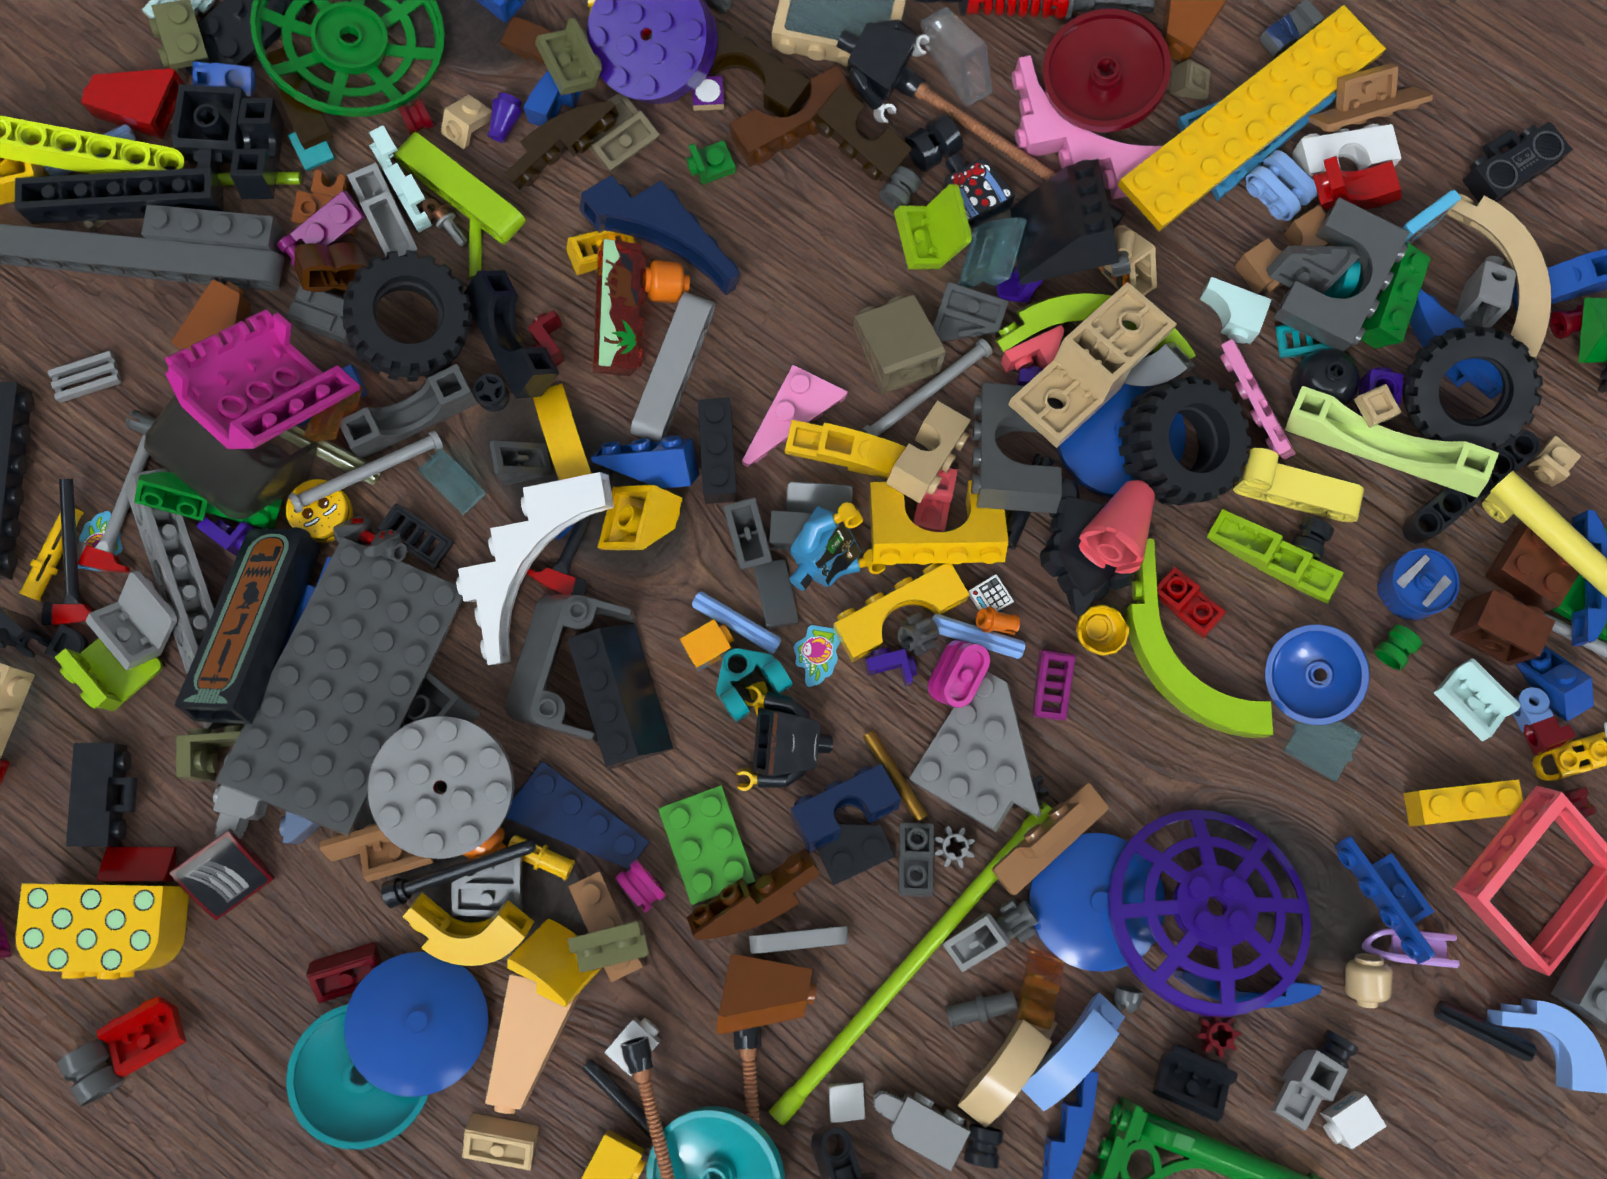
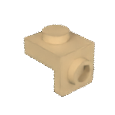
M468 94L445 108L441 133L459 147L465 149L469 146L471 133L490 122L492 110Z

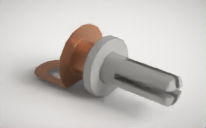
M426 199L422 204V208L429 216V220L436 217L438 229L444 227L459 247L465 245L468 240L453 222L455 214L453 212L447 213L446 209L451 207V204L440 206L435 199ZM429 204H433L437 208L432 214L427 209Z

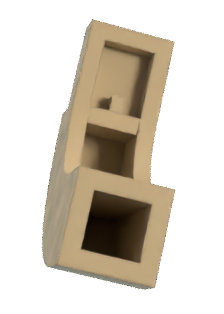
M1029 1002L1022 1009L1012 1030L996 1055L971 1080L957 1106L985 1128L990 1125L1013 1101L1038 1067L1052 1043L1049 1039L1057 1023Z

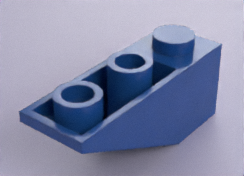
M1607 249L1583 254L1547 268L1551 285V304L1607 290ZM1515 282L1512 301L1517 312L1518 292Z
M678 435L668 436L657 442H650L648 438L634 440L631 444L620 445L618 441L602 444L601 448L591 457L592 462L659 488L691 486L700 475L693 439H681V436Z

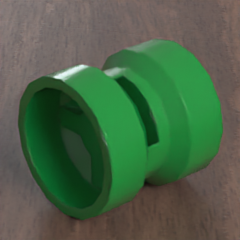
M1396 624L1388 632L1387 641L1380 642L1374 649V653L1385 665L1394 670L1401 671L1409 661L1408 656L1416 653L1423 643L1412 630Z

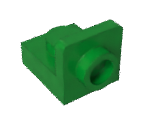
M724 140L697 150L695 143L688 145L690 157L686 158L687 166L692 176H698L701 185L736 173L735 164Z

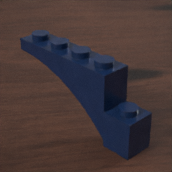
M612 175L581 193L580 212L598 233L611 231L656 244L695 266L725 295L736 289L740 273L735 262L730 258L727 259L719 249L717 241L711 235L705 233L700 227L696 216L684 208L675 191L668 189L662 180L632 198L626 186L619 184Z

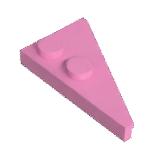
M792 365L742 459V465L748 467L752 463L760 461L767 456L770 450L782 442L785 443L788 438L791 420L806 423L816 421L823 416L826 410L836 403L844 401L848 391Z

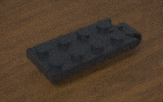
M224 0L197 23L209 63L247 66L257 57L250 24L254 0ZM268 0L266 8L285 16L293 0ZM313 0L301 8L295 20L300 21L306 15L304 8L310 6ZM262 20L263 45L267 49L282 36V28ZM192 66L185 67L192 76Z

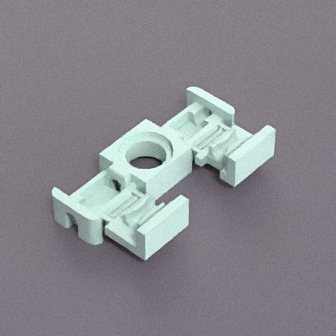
M384 125L372 130L369 133L374 143L369 146L418 233L431 227L432 224L425 211L420 213L416 206L425 200V197L413 176L410 174L405 177L398 163L393 165L389 159L394 156L393 152L397 151V148Z

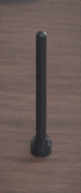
M526 840L410 881L406 879L401 880L400 878L386 881L381 886L382 898L389 908L398 907L406 904L407 900L414 893L531 854L535 851L536 844L532 840Z

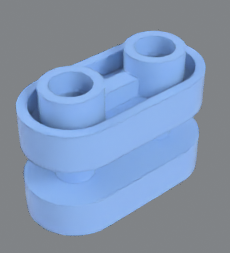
M1279 150L1273 151L1264 159L1263 166H1257L1246 176L1247 191L1253 197L1258 198L1269 209L1270 214L1278 220H1291L1300 212L1301 205H1307L1318 195L1313 179L1286 153Z

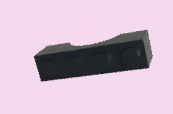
M505 270L478 271L464 291V294H468L471 305L469 310L515 398L541 397L559 375V371L546 347L529 348L522 341L515 322V307L518 294Z

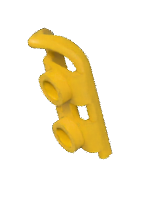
M1605 732L1571 741L1565 746L1535 756L1532 764L1537 777L1545 781H1556L1607 766V743L1603 739L1606 738ZM1583 745L1584 751L1576 753L1573 750V747ZM1550 754L1553 755L1559 773L1553 775L1545 774L1541 765V760ZM1589 760L1590 764L1579 766L1580 761Z

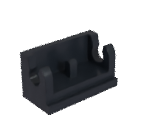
M0 607L1 649H5V644L14 646L24 656L34 658V652L28 648V642L31 639L37 640L39 644L45 647L49 646L52 638L31 617Z

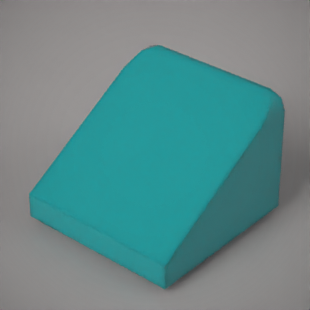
M296 132L289 134L290 141L306 172L335 159L327 140L304 150Z

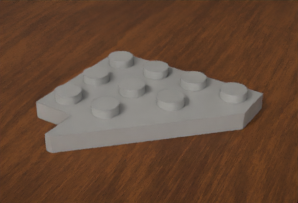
M986 672L972 701L965 707L953 708L909 780L997 832L1013 804L1018 805L1038 818L1041 815V810L1010 687L1007 682Z

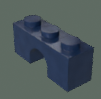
M882 764L874 768L868 765L858 770L853 778L842 782V780L834 781L824 788V792L814 797L809 794L798 799L794 803V807L791 808V820L808 852L811 853L839 839L840 827L834 817L839 809L846 806L856 807L864 813L870 824L898 810L901 797Z

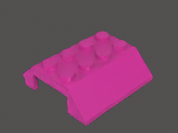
M266 309L246 318V323L240 321L219 331L220 338L213 334L191 345L192 351L189 348H184L165 358L169 367L165 375L181 407L227 449H254L360 390V385L338 365L324 373L320 371L289 343L292 324L279 313L274 314L272 317L271 313Z

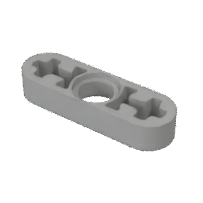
M848 926L749 936L750 954L849 943Z

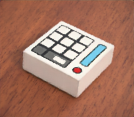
M997 574L968 591L978 610L990 606L999 612L1014 602Z

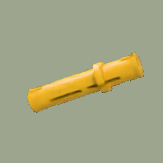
M75 508V521L77 527V524L81 516H83L84 512ZM61 512L49 532L37 559H32L30 563L32 569L22 589L19 591V594L39 602L52 575H57L59 570L56 567L63 555L62 536L56 548L52 550L61 532ZM51 555V558H50L48 564L46 565V567H45V569H44V572H43V574H42L40 580H39V581H36L37 578H38V576H39V574H40V572L42 571V569H43V567H44V564H45V562H46L48 556Z

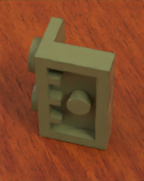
M642 920L568 939L570 953H576L580 972L649 955Z

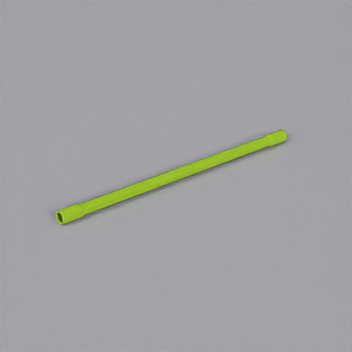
M1041 801L1044 808L1040 809L1041 815L1039 818L1030 813L1013 837L792 1087L788 1088L768 1111L777 1122L784 1126L804 1104L807 1096L998 880L992 872V868L1025 839L1024 835L1035 825L1041 824L1049 817L1048 813L1052 808L1048 804Z

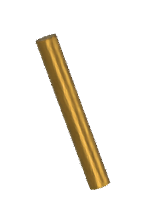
M873 730L863 736L879 764L883 765L898 794L916 822L928 816L875 731Z

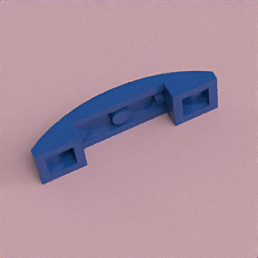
M1587 510L1572 517V526L1607 558V533L1594 510ZM1586 579L1585 609L1572 613V646H1581L1594 642L1607 621V598Z
M1174 971V977L1185 986L1204 996L1220 1001V989L1217 988V981L1198 977L1188 971ZM1293 982L1281 996L1262 1008L1288 1006L1305 1001L1320 994L1321 985ZM1235 990V1003L1248 1001L1264 993Z

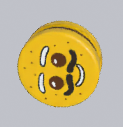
M313 479L303 482L292 493L295 492L298 495L327 482V480ZM340 490L304 506L303 511L299 513L295 511L288 498L286 517L292 528L297 527L308 531L316 543H328L335 540L333 527L353 518V507L349 497Z

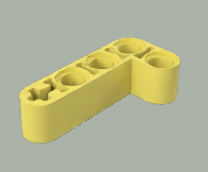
M1252 448L1246 452L1250 455L1247 464L1241 466L1243 470L1241 478L1238 482L1234 483L1233 491L1235 493L1341 522H1356L1358 520L1364 493L1362 486L1278 464V453L1269 449Z

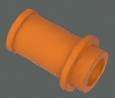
M989 606L978 611L976 625L984 633L997 631L1015 635V631L1018 632L1020 628V618L1016 614L998 612L995 608Z

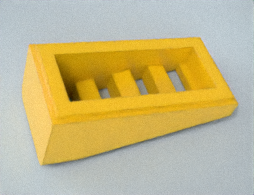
M593 231L568 238L566 250L576 275L603 267L604 239L615 240L617 251L625 255L626 253L628 256L637 253L638 247L633 236L611 231H602L600 233ZM620 236L623 247L619 248L615 237ZM596 245L597 250L599 252L597 254H594V251L592 249V246ZM582 250L585 252V257L581 253Z

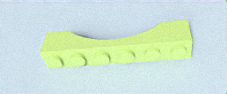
M1304 386L1301 387L1285 431L1477 498L1488 483L1499 454L1466 441L1424 439L1396 432L1378 424L1369 428L1362 416L1347 408L1334 396Z

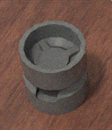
M100 1039L93 1040L75 1049L57 1062L65 1080L74 1081L70 1090L79 1107L98 1100L124 1083L122 1077L115 1074L113 1064H107L106 1061L110 1055Z

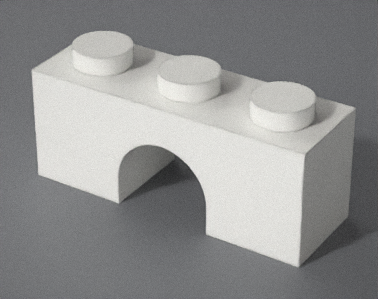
M1377 123L1370 124L1362 129L1352 131L1344 128L1332 134L1321 136L1318 133L1309 134L1299 141L1292 152L1293 161L1313 181V175L1325 172L1323 160L1337 156V160L1338 157L1351 159L1356 164L1358 171L1389 161H1393L1395 167L1401 160L1393 124L1383 126Z

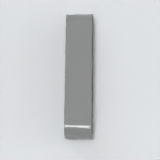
M688 292L682 294L633 418L631 434L648 438L654 442L661 441L667 436L715 310L714 301Z

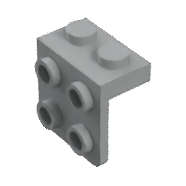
M136 570L129 574L118 602L89 613L85 622L127 671L162 654L177 622V616L174 608L164 601L155 590L152 582L145 578L140 571Z

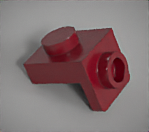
M553 310L550 313H542L537 316L528 329L536 342L532 347H546L555 366L565 360L560 349L549 335L562 326L558 314Z

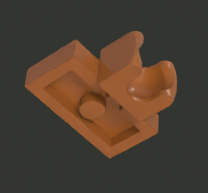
M316 170L311 186V192L313 193L297 191L291 222L301 225L341 191H347L351 195L352 185L348 177L339 174L335 184L329 187L330 178L323 174L321 170ZM358 225L346 235L356 236Z

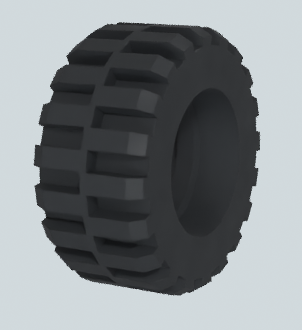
M397 250L387 252L384 259L377 255L369 260V265L366 268L361 266L356 271L354 280L349 282L346 289L342 319L343 329L346 331V340L350 348L353 347L355 349L356 357L362 363L365 361L371 365L370 370L378 375L382 371L389 374L388 379L398 381V377H406L407 382L417 381L418 377L425 376L427 379L435 375L437 371L445 370L451 366L452 361L458 358L463 349L472 319V313L469 312L470 299L468 294H464L462 291L464 284L460 278L454 279L451 276L452 269L445 263L441 267L436 265L435 257L426 254L425 259L416 257L417 251L411 250L406 251V256H398ZM402 290L412 291L424 296L432 303L438 313V326L434 334L429 339L414 344L401 343L388 337L377 325L375 316L376 307L382 297L391 292Z
M1481 326L1455 327L1446 330L1445 334L1436 335L1428 340L1429 344L1423 349L1420 348L1414 356L1416 358L1412 365L1408 364L1405 372L1407 380L1406 383H1403L1402 393L1405 394L1406 400L1403 402L1405 410L1409 413L1413 425L1430 440L1466 441L1486 449L1491 447L1498 449L1506 445L1505 441L1511 437L1516 439L1523 433L1521 430L1522 426L1526 422L1531 424L1536 416L1532 414L1535 405L1540 406L1542 396L1538 395V387L1543 386V379L1541 375L1537 374L1536 369L1540 366L1536 358L1530 356L1528 353L1530 349L1523 342L1514 339V336L1503 331ZM1470 358L1486 360L1498 369L1502 377L1503 386L1499 401L1490 412L1478 419L1463 420L1453 417L1444 409L1439 398V387L1443 376L1459 361Z
M1200 376L1181 377L1145 389L1143 394L1137 395L1131 402L1132 408L1126 409L1122 421L1126 423L1125 426L1119 428L1118 435L1119 438H1122V446H1118L1120 456L1124 455L1126 462L1122 466L1126 474L1133 476L1131 481L1142 480L1148 484L1155 493V500L1158 499L1161 504H1176L1178 506L1216 499L1219 495L1225 494L1232 489L1233 482L1239 481L1243 474L1241 466H1245L1248 462L1250 454H1247L1246 450L1247 447L1251 446V436H1247L1246 428L1249 427L1248 420L1242 417L1241 411L1243 409L1239 402L1232 401V393L1225 387L1218 389L1219 384L1211 379L1203 380ZM1177 413L1183 415L1191 422L1199 440L1198 457L1190 471L1180 465L1170 448L1169 430L1172 420Z

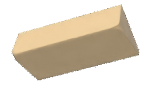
M474 1113L471 1115L465 1128L462 1158L530 1171L536 1149L539 1126Z

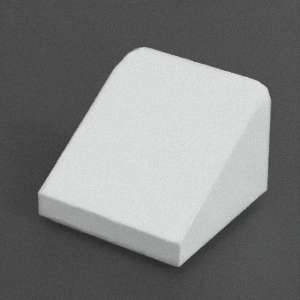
M863 1082L829 1084L831 1123L865 1119Z

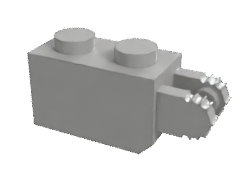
M229 751L228 754L226 755L225 760H224V763H225V761H226V759H227V757H228V755L230 754L231 751ZM219 784L213 794V802L215 803L213 811L220 812L214 834L218 837L231 828L239 839H243V833L246 832L249 820L257 821L264 817L269 804Z
M884 1089L873 1094L872 1104H874L873 1106L878 1113H882V1116L891 1120L889 1125L895 1140L950 1171L952 1170L970 1134L969 1129L963 1125L966 1120L965 1118L949 1109H946L943 1114L932 1108L934 1101L917 1091L914 1096L905 1092L903 1098L891 1092L888 1093Z

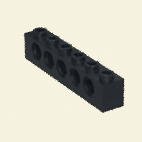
M211 168L15 178V209L31 224L144 218L148 204L223 212V184Z

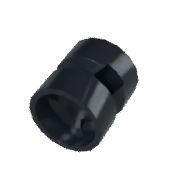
M943 113L926 123L925 129L919 128L904 139V142L912 148L908 155L922 172H928L941 163L942 157L947 159L963 148V140L958 128Z

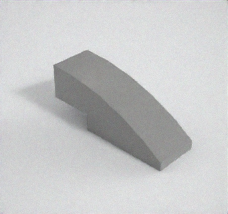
M375 162L348 174V179L385 256L390 251L397 250L398 256H405L407 250H418L378 164Z

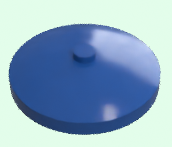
M1124 383L1112 398L1057 447L1064 467L1080 485L1096 494L1112 498L1126 482L1133 479L1131 474H1126L1122 466L1126 462L1124 455L1120 456L1118 446H1122V438L1118 437L1119 428L1125 426L1126 422L1122 421L1126 409L1132 408L1131 402L1137 395L1143 394L1144 390L1151 386H1134ZM1177 413L1170 426L1169 443L1175 459L1180 462L1184 452L1186 432L1183 417Z
M1104 833L1081 834L1029 884L1028 903L1039 920V923L1033 926L1037 936L1043 945L1057 958L1083 970L1102 972L1128 966L1114 939L1108 916L1107 894L1110 875L1117 857L1128 842L1120 837ZM1136 852L1131 858L1124 876L1122 904L1144 902L1145 881L1153 863ZM1159 877L1155 898L1156 901H1165V892ZM1165 915L1158 916L1161 926L1163 925ZM1146 917L1125 919L1132 942L1142 957L1155 942Z
M427 952L405 953L379 964L364 977L355 989L345 1016L344 1033L346 1047L357 1070L375 1087L397 1096H427L453 1085L474 1065L487 1036L488 1008L478 982L462 965L445 962Z

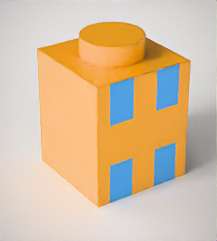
M715 619L680 638V641L697 671L700 672L723 659L725 654L732 650L730 643L734 639L725 624L719 627Z

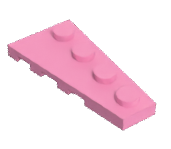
M1233 339L1221 345L1225 353L1220 358L1227 371L1231 372L1234 370L1240 380L1235 383V386L1243 400L1250 399L1254 407L1250 413L1258 428L1264 426L1269 437L1265 441L1269 449L1278 453L1284 460L1295 455L1296 453L1237 344Z

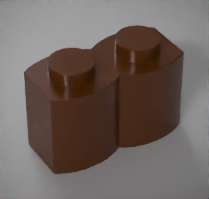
M343 242L327 247L322 244L308 243L295 247L294 268L302 289L306 291L324 292L334 288L346 291L349 282L354 280L356 271L361 266L365 268L368 266L363 252L357 244Z

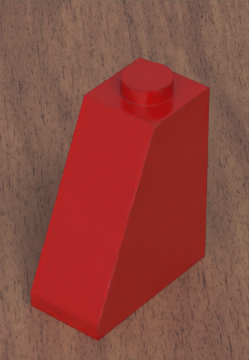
M170 68L94 74L89 84L84 88L80 102L95 118L120 126L127 124L132 130L163 139L175 112L179 84H186L176 71Z

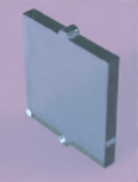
M1340 721L1326 725H1310L1300 722L1293 726L1295 731L1284 752L1336 782L1347 762L1353 760L1351 755L1362 734Z

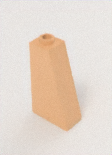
M517 973L509 975L485 1104L495 1105L494 1111L505 1114H514L515 1109L520 1110L526 1105L581 991L566 1007H563L537 994L536 982Z

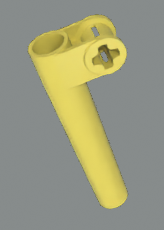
M1514 471L1510 472L1490 491V494L1482 502L1485 511L1493 519L1501 523L1507 521L1514 514L1607 598V558Z

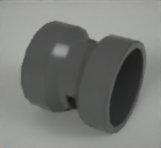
M898 166L891 174L890 182L885 184L880 190L879 197L887 206L894 210L899 206H908L910 196L918 191L921 186V180L911 170Z

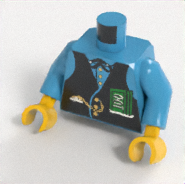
M843 503L838 508V513L836 514L833 511L831 512L817 506L809 520L805 522L802 531L790 549V553L798 565V568L789 578L795 587L805 591L812 581L828 587L843 575L861 572L863 567H867L872 574H880L886 569L884 564H873L872 549L867 550L863 558L858 559L862 552L849 528L859 526L863 518L853 504Z

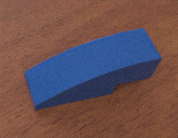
M548 70L532 90L523 107L528 122L541 126L558 116L563 104L575 108L582 91L561 96Z

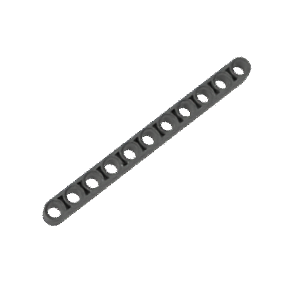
M0 224V264L205 285H209L212 279L223 285L228 281L239 288L277 291L280 289L285 258L273 251Z

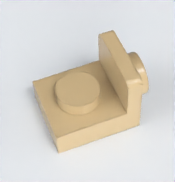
M1555 435L1546 442L1527 467L1534 472L1538 480L1553 487L1569 477L1570 473L1568 471L1581 455Z

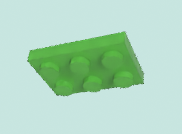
M722 785L658 808L691 905L716 897L726 886L735 884L742 878L747 884L756 882Z

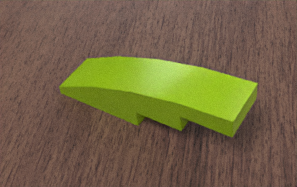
M1224 509L1221 510L1207 535V539L1241 560L1326 604H1329L1344 575V572L1313 559L1312 553L1283 541V535Z

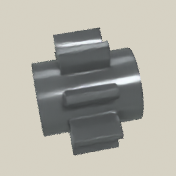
M918 612L900 622L901 628L898 631V641L906 651L914 650L915 655L920 656L937 646L935 641L939 636V630L936 623L930 617L922 619L921 613Z
M1012 898L1000 906L999 910L1002 915L997 917L996 921L1010 941L1018 937L1019 941L1023 943L1035 935L1036 930L1033 926L1039 923V920L1026 900L1018 904Z

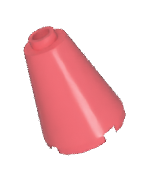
M1142 480L1126 482L1083 529L1079 537L1081 539L1079 548L1088 560L1103 569L1106 564L1117 567L1115 573L1120 574L1133 573L1139 570L1144 561L1155 501V493L1149 485Z

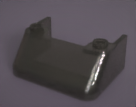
M176 395L173 396L146 432L144 449L150 456L223 514L233 519L250 517L289 494L303 482L308 481L318 448L312 442L291 455L273 444H262L251 450L227 449L181 407Z

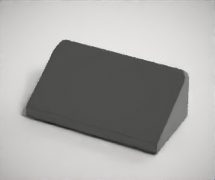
M789 481L786 511L811 513L812 515L816 507L820 506L836 514L838 513V508L843 503L848 502L852 504L853 486Z
M775 560L754 566L767 630L798 624L799 621L786 561Z

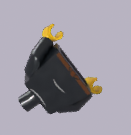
M749 686L745 689L755 690L758 698L753 703L744 701L745 704L756 706L760 703L764 704V708L758 707L753 771L744 767L740 768L736 775L744 774L749 776L750 782L747 784L738 783L737 788L746 791L752 788L753 784H758L759 788H786L803 777L805 771L816 768L818 753L828 754L831 752L833 747L832 736L820 733V722L810 719L809 710L794 698L772 692L761 694L758 688Z

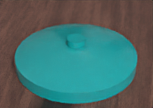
M348 1004L330 1010L319 1017L301 1035L288 1063L286 1088L291 1109L296 1119L309 1134L333 1147L352 1150L366 1149L388 1142L407 1129L421 1112L428 1095L404 1097L390 1094L375 1087L362 1076L353 1064L346 1047L344 1033L345 1016Z
M720 1106L699 1107L681 1114L664 1128L675 1179H785L782 1159L774 1142L758 1123L741 1112ZM652 1146L648 1157L646 1179H662L655 1150L653 1149L654 1146Z

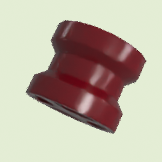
M421 97L415 99L414 104L410 106L401 105L398 107L410 135L414 132L418 133L422 128L431 129L434 127Z
M1586 786L1562 792L1584 818L1597 813L1595 806L1590 804L1587 799L1589 792Z

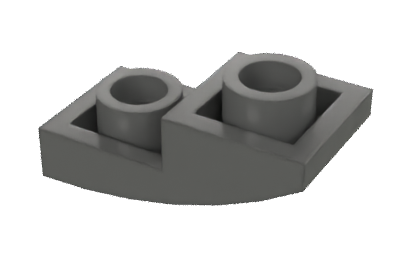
M900 823L898 896L932 897L934 824Z

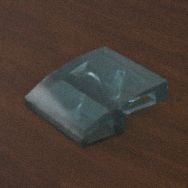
M1005 218L986 222L975 227L958 284L970 289L983 281L996 286L1010 279L1027 220L1023 218Z

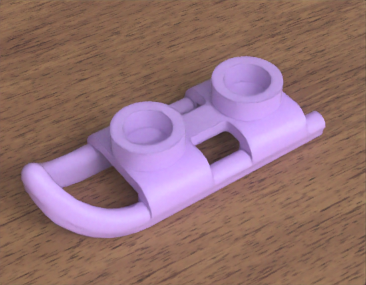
M1391 928L1374 932L1365 939L1361 946L1364 951L1381 956L1386 960L1417 964L1415 959H1411L1404 952L1400 938ZM1420 931L1436 954L1421 964L1449 968L1459 967V960L1448 959L1446 941H1456L1457 935ZM1391 935L1390 953L1373 948L1371 943L1381 936Z

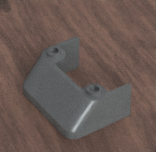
M548 594L540 598L536 604L506 699L505 708L507 714L520 723L599 744L595 733L562 724L566 713L565 703L560 696L546 690L566 627L577 630L587 628L593 622L596 614L635 624L636 617L633 611L629 608L581 595Z

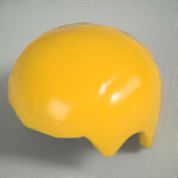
M1097 605L1090 607L1084 614L1079 616L1076 634L1079 642L1088 652L1104 656L1117 653L1126 645L1129 626L1126 624L1121 613L1115 608H1110L1107 605Z

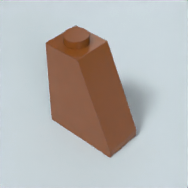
M1166 0L1162 36L1168 45L1172 59L1184 62L1191 58L1223 10L1227 0Z
M212 279L170 343L179 351L184 348H189L192 351L191 345L213 334L220 338L219 331L240 321L246 323L245 319L249 317L251 305L242 297L244 291L228 281L223 285Z
M731 954L718 1014L716 1033L725 1034L804 1017L806 1005L814 1004L817 984L810 983L813 969Z

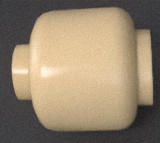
M1362 953L1356 954L1355 959L1346 963L1344 989L1349 997L1356 1000L1358 1006L1377 1008L1378 1003L1386 1002L1391 998L1393 970L1390 965L1384 963L1383 957Z

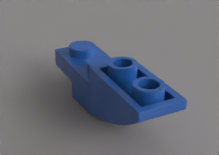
M1420 289L1410 324L1423 348L1429 344L1428 340L1436 335L1445 334L1446 330L1455 327H1466L1458 316L1449 313L1443 308L1433 295L1425 293ZM1478 358L1465 359L1454 364L1445 373V376L1457 388L1469 381L1490 400L1502 393L1501 374L1493 364L1486 360Z

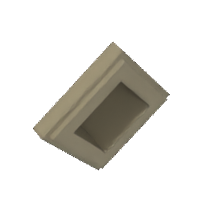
M1190 59L1174 66L1172 69L1170 94L1178 97L1208 99L1211 70Z

